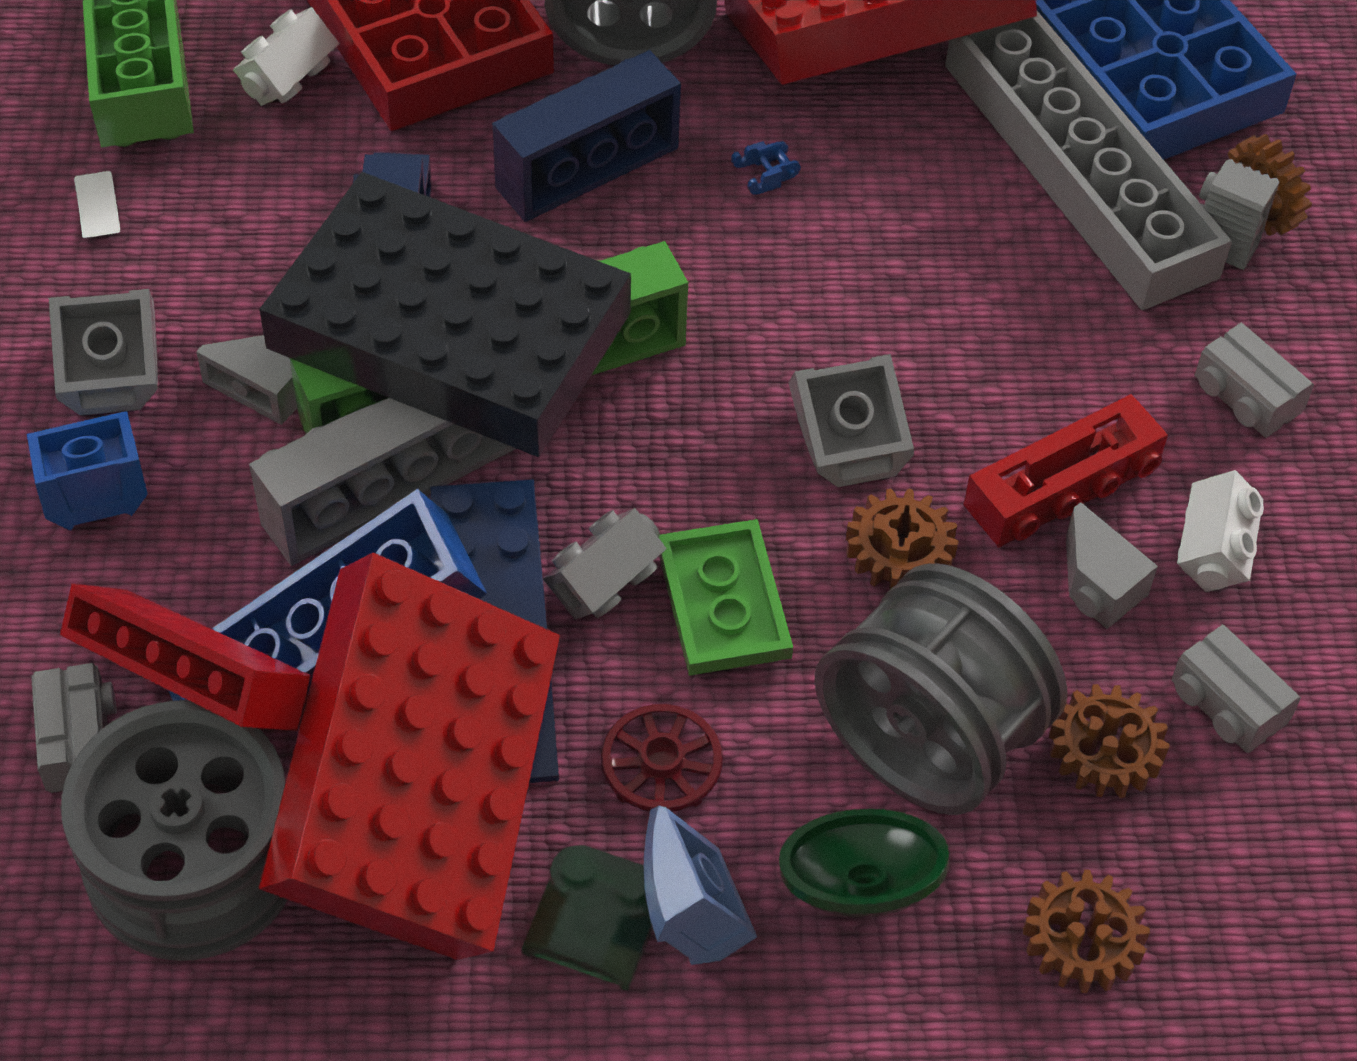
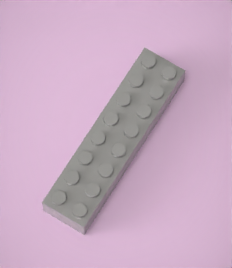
M1038 11L1037 16L949 40L945 67L1142 311L1221 278L1232 240Z

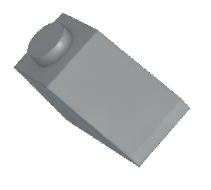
M264 335L206 344L196 351L203 383L281 425L297 409L290 359L266 349Z
M1080 502L1073 509L1066 535L1069 597L1083 614L1095 618L1108 629L1149 595L1158 566Z

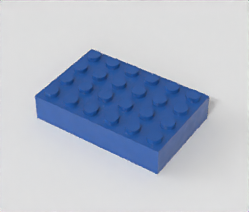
M1036 0L1037 11L1163 160L1285 113L1297 73L1230 0Z

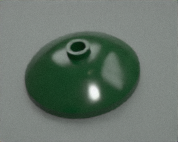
M885 809L846 810L814 819L794 831L786 839L780 850V875L783 883L792 894L818 910L849 917L881 916L914 906L934 892L948 874L949 849L945 838L935 827L915 816Z

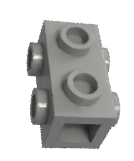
M636 508L619 515L614 510L607 512L589 527L593 536L583 545L579 546L575 541L551 560L556 568L545 576L543 580L574 619L594 614L596 618L603 616L620 602L621 598L617 592L628 582L635 586L657 569L658 566L653 560L667 548L659 539V530L654 522L646 515L639 513Z

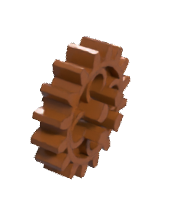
M1263 134L1259 137L1253 135L1236 144V147L1228 151L1227 155L1230 159H1233L1235 164L1242 163L1243 167H1251L1252 171L1259 170L1261 175L1268 174L1270 179H1278L1279 185L1268 215L1265 231L1268 236L1277 232L1279 235H1283L1299 226V223L1308 218L1305 210L1312 207V202L1304 194L1311 190V186L1301 180L1300 176L1305 172L1304 167H1295L1293 164L1295 153L1290 151L1285 154L1282 151L1281 140L1277 139L1270 143L1268 135Z
M1094 684L1088 698L1078 690L1074 691L1070 703L1065 705L1061 715L1051 725L1048 738L1053 740L1049 752L1050 757L1063 758L1058 772L1061 776L1072 772L1078 775L1075 787L1079 790L1085 787L1088 782L1094 784L1097 797H1103L1107 787H1114L1115 793L1119 798L1126 796L1129 784L1140 792L1145 790L1149 777L1157 779L1163 761L1169 750V743L1164 741L1168 730L1167 724L1154 723L1158 712L1157 707L1151 706L1142 709L1139 706L1141 694L1136 692L1129 699L1122 697L1120 685H1115L1109 695L1103 694L1100 686ZM1125 726L1118 741L1115 738L1117 731L1120 727ZM1099 740L1102 743L1100 750L1096 755L1091 756L1095 752ZM1127 760L1132 762L1131 764H1126Z
M1084 869L1081 880L1074 882L1072 876L1067 871L1061 872L1057 884L1058 888L1046 880L1042 883L1039 897L1032 896L1026 912L1029 916L1026 917L1022 929V934L1032 937L1029 940L1026 952L1028 956L1042 955L1043 959L1039 972L1043 975L1053 969L1060 973L1058 986L1062 988L1072 978L1079 980L1081 993H1088L1092 981H1098L1105 992L1109 991L1115 981V975L1127 982L1135 968L1134 965H1140L1147 949L1143 945L1146 944L1150 934V927L1140 923L1146 910L1144 906L1130 907L1128 905L1133 892L1129 887L1118 893L1112 890L1113 877L1107 875L1099 884L1093 882L1090 870ZM1085 902L1090 903L1094 908L1087 926V935L1093 939L1087 953L1089 961L1083 960L1078 955L1085 934L1084 925L1079 923ZM1049 925H1060L1059 932L1052 930ZM1117 930L1121 933L1122 937H1113V931Z

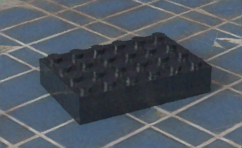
M361 172L260 307L259 311L266 349L539 458L631 313V273Z

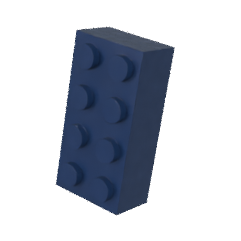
M648 50L633 58L626 59L601 73L587 77L558 93L548 95L542 100L515 113L507 114L502 119L492 123L495 188L521 219L527 222L678 149L681 83L651 50Z

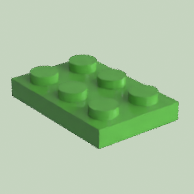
M758 519L661 534L659 536V539L667 548L659 555L689 676L792 659L793 644Z

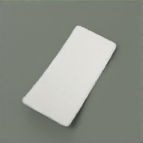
M105 171L76 176L74 181L82 237L90 238L119 233L120 224L112 173Z

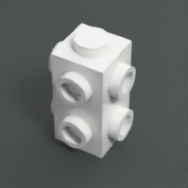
M312 7L296 15L292 10L285 12L270 25L274 32L267 39L260 36L241 51L245 59L233 71L240 78L246 93L256 99L261 106L276 99L281 103L288 101L303 88L299 81L306 74L312 77L330 63L331 60L327 55L339 42Z
M1236 470L1192 483L1181 545L1178 550L1177 564L1205 592L1250 581L1253 559L1257 552L1256 541L1260 518L1264 510V499Z

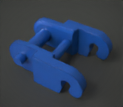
M761 141L746 146L743 157L739 152H734L731 156V162L736 168L755 164L756 166L763 165L767 171L762 173L759 184L755 178L749 180L747 187L750 193L754 195L780 188L783 181L794 178L801 169L797 161H790L786 156L789 148L784 141L768 145ZM778 160L780 163L779 165L772 167L769 163Z

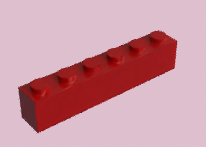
M71 584L60 636L240 727L298 730L302 709L307 700V688L311 675L126 589Z

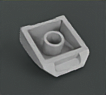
M130 290L129 293L78 298H70L69 296L49 298L56 399L79 415L141 410L158 390L155 309L150 290Z
M891 354L872 357L868 361L819 370L811 368L794 372L788 383L805 443L817 473L832 484L842 487L895 477L914 456V447Z

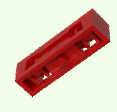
M1130 394L969 475L963 505L998 548L1015 539L1018 541L1025 540L1047 522L1055 518L1061 520L1071 516L1074 507L1080 502L1084 504L1096 497L1100 499L1106 498L1114 493L1121 484L1136 476L1143 478L1153 473L1162 462V454L1168 434L1139 401ZM1118 419L1116 423L1096 432L1095 429ZM1099 449L1096 454L1090 456V453ZM1025 465L1024 470L1005 480L1001 478ZM1042 485V488L1032 492L1033 489Z

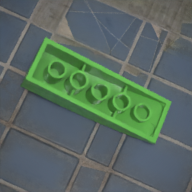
M83 0L89 102L101 148L114 145L124 147L135 142L159 138L174 139L184 134L194 133L176 0Z

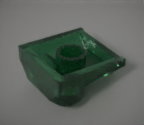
M574 845L563 848L552 861L551 877L521 952L523 955L529 957L534 955L620 985L621 989L628 991L653 931L645 895L644 865L588 846Z

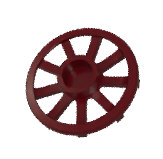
M653 704L630 711L610 728L602 745V771L607 783L616 793L617 799L622 803L627 802L634 807L650 811L657 806L666 807L671 812L680 811L691 806H698L702 803V799L715 787L722 772L723 752L714 729L696 713L676 705ZM667 712L677 714L670 733H658L652 713ZM640 716L643 718L649 736L644 742L632 737L622 729L630 721ZM687 719L697 724L705 734L696 740L682 745L678 738ZM614 739L638 752L639 755L629 758H611V748ZM710 745L712 746L713 764L699 763L685 758V756ZM641 768V772L625 786L614 773V770ZM681 771L702 774L708 777L697 790H694L681 775ZM652 778L656 781L654 800L634 794L649 779ZM666 780H672L685 797L664 801Z

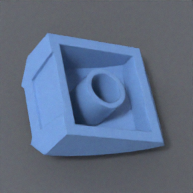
M657 806L651 809L645 836L643 864L648 912L657 942L665 941L689 958L691 965L721 961L757 938L722 854L717 846L666 807Z

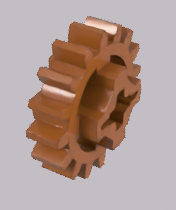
M891 488L886 489L885 500L880 501L871 494L867 496L866 509L859 506L854 508L852 522H848L845 540L848 541L846 555L847 558H856L855 572L857 574L867 571L872 573L871 585L875 587L882 580L889 581V588L891 589L914 567L923 564L951 566L958 547V540L955 539L957 524L946 522L948 515L946 507L936 510L931 508L933 497L927 495L921 501L914 500L913 489H907L904 498H897ZM901 534L905 536L903 546H899Z

